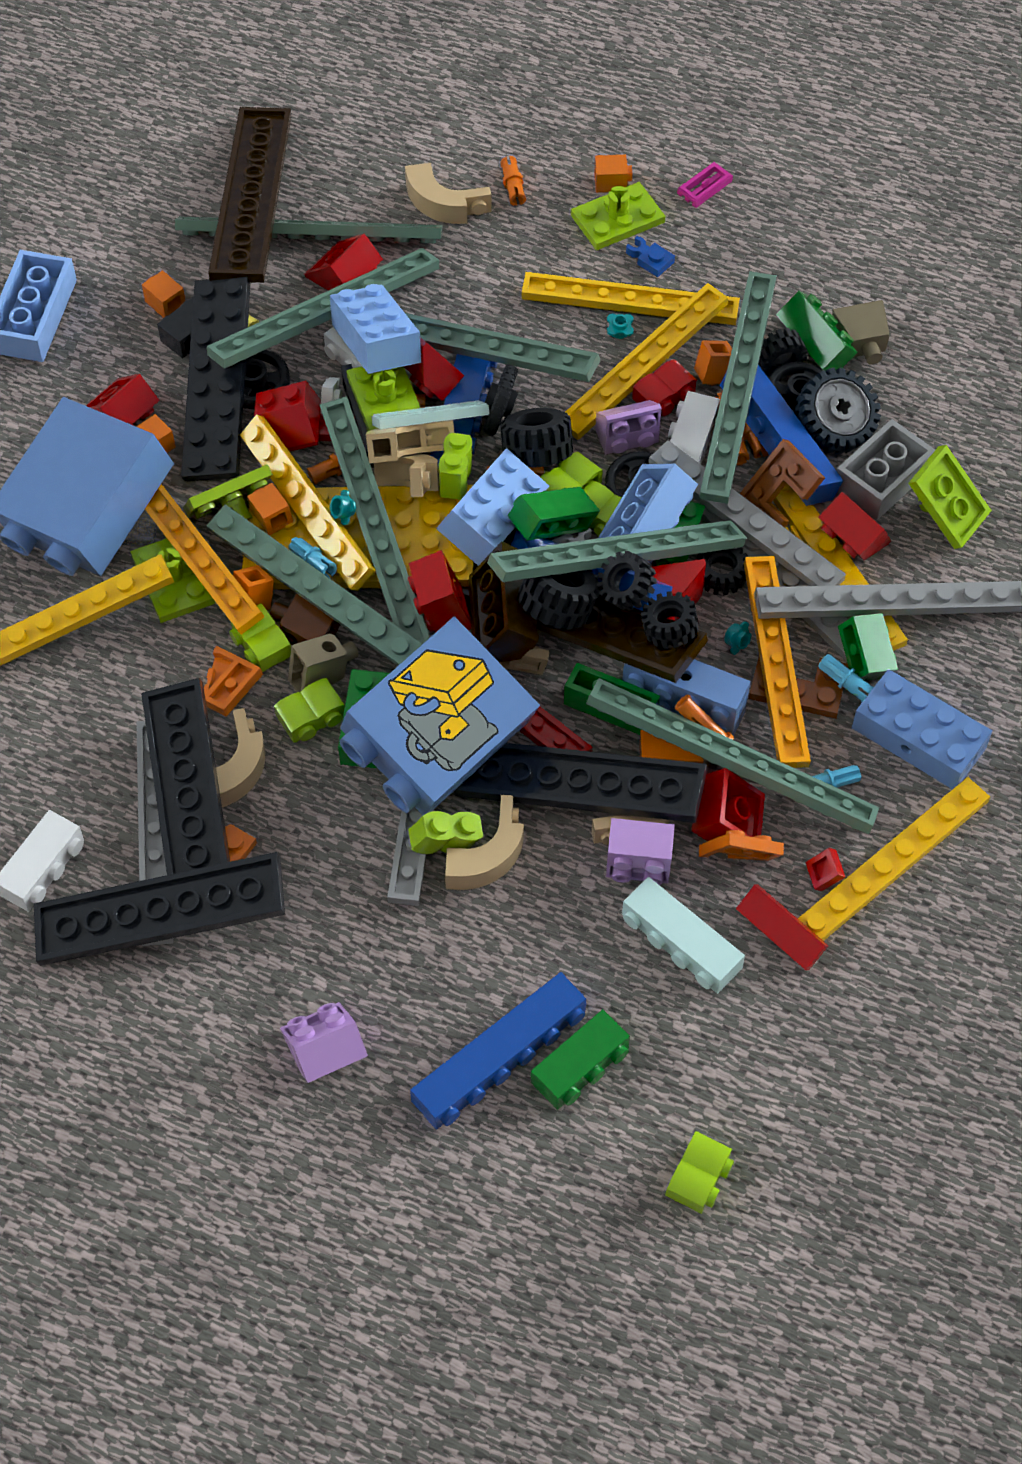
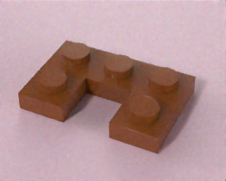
M782 439L739 494L785 528L790 521L775 507L772 501L786 484L802 499L808 500L825 477L789 440Z
M758 657L748 699L767 703L760 657ZM819 667L817 668L814 682L796 678L802 711L837 719L844 687L840 689L838 687L839 684L820 670Z

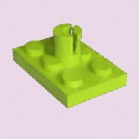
M640 181L627 187H613L609 194L571 209V217L596 251L665 223L666 219L664 213Z
M363 366L346 370L348 381L368 431L377 429L372 425L373 414L421 408L404 366L370 374L365 371Z
M947 445L938 446L908 483L917 495L918 501L922 503L919 505L920 509L931 515L954 549L962 548L992 511Z
M268 464L189 498L183 509L188 518L195 515L199 519L212 513V509L216 508V505L221 504L222 507L227 505L249 520L252 518V515L248 511L241 494L247 492L250 495L255 490L268 485L267 481L273 474Z
M167 538L130 551L135 566L161 554L174 579V583L148 595L160 623L216 604Z

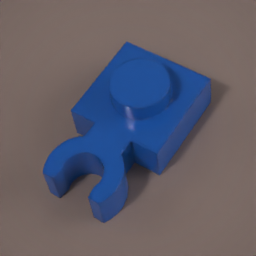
M640 236L635 237V245L638 247H633L630 244L626 245V253L630 257L638 258L637 264L656 277H659L675 262V255L656 243L649 247Z

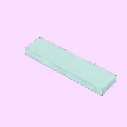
M477 400L373 414L372 425L378 429H388L489 415V405Z

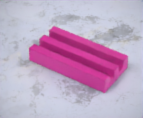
M713 162L680 186L677 194L680 197L685 196V200L688 203L690 201L693 202L692 206L697 208L731 183L733 175ZM715 171L717 172V173H716L714 176H712L710 179L707 178V177H709L711 174H713ZM702 182L698 188L690 192L692 188Z

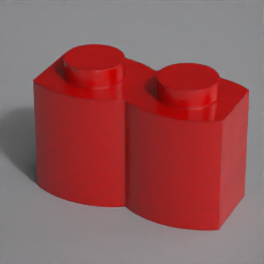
M673 359L660 366L654 373L640 379L633 386L632 399L636 403L648 400L659 403L662 408L661 416L664 417L672 412L674 406L678 405L679 401L685 400L688 391L696 392L697 379L679 362Z

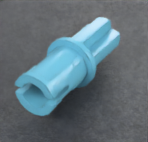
M294 537L291 539V543L288 545L290 551L328 578H330L328 574L332 577L337 571V565L325 557L320 548L312 547L302 538Z
M830 654L824 656L818 665L820 670L839 684L838 687L840 689L844 687L861 702L865 700L867 695L860 691V688L867 693H870L874 688L855 674L854 668L850 670Z
M851 765L834 771L825 769L824 773L812 777L838 788L859 782L861 780V773L858 766Z

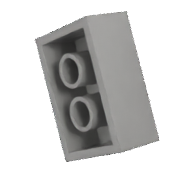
M891 419L837 468L838 474L844 480L837 492L845 493L868 515L878 520L912 489L908 484L909 481L933 454L935 449Z

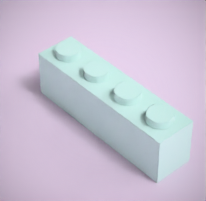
M649 876L623 901L622 915L624 921L631 928H639L645 933L648 941L655 948H663L671 955L672 961L679 968H687L692 972L697 982L705 989L711 988L718 994L743 968L745 955Z

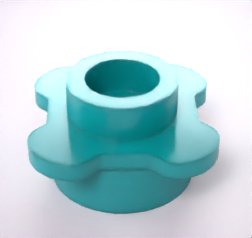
M609 314L607 316V322H609L607 333L618 339L631 336L634 333V329L631 327L634 317L631 314Z
M342 490L340 495H335L332 498L330 513L333 518L341 519L342 525H348L350 517L355 514L356 502L350 498L348 490Z
M743 621L741 624H732L725 633L724 642L731 646L730 652L734 655L740 649H745L751 641L752 634L749 633V623Z

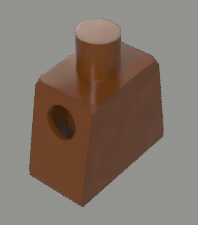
M298 594L295 595L290 606L275 602L270 611L272 619L280 622V629L291 645L326 634L335 635L340 627L339 623Z

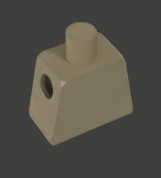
M883 300L833 309L832 316L838 322L836 325L838 330H844L854 340L851 345L858 352L854 357L864 355L868 364L880 362L883 357L881 352L886 351L889 340V328Z
M326 634L294 644L291 647L288 680L296 692L302 691L311 683L323 678H327L330 684L333 685L345 677L347 662L358 657L357 647L352 641L341 645L333 634Z

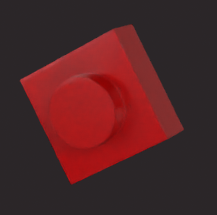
M827 848L805 862L814 890L824 891L846 877L835 849Z

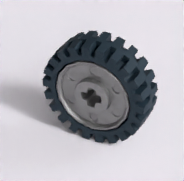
M829 368L818 373L804 385L796 399L798 404L795 406V413L799 414L797 418L819 448L825 447L826 453L834 451L835 454L848 453L860 447L877 430V423L881 417V414L877 413L881 409L880 403H875L878 399L877 393H870V390L873 388L872 385L868 383L865 386L863 384L865 378L862 375L855 378L856 372L850 370L846 373V368H838L836 371L835 368Z

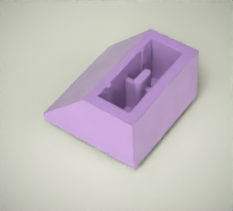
M648 400L596 412L595 430L605 455L622 453L636 447H649L654 443H658L662 409L660 404Z
M611 818L606 877L625 883L631 880L644 881L649 876L658 885L668 883L675 824Z
M340 1002L322 1005L317 1009V1012L306 1017H295L288 1021L286 1026L280 1028L293 1058L307 1083L368 1056L355 1021Z

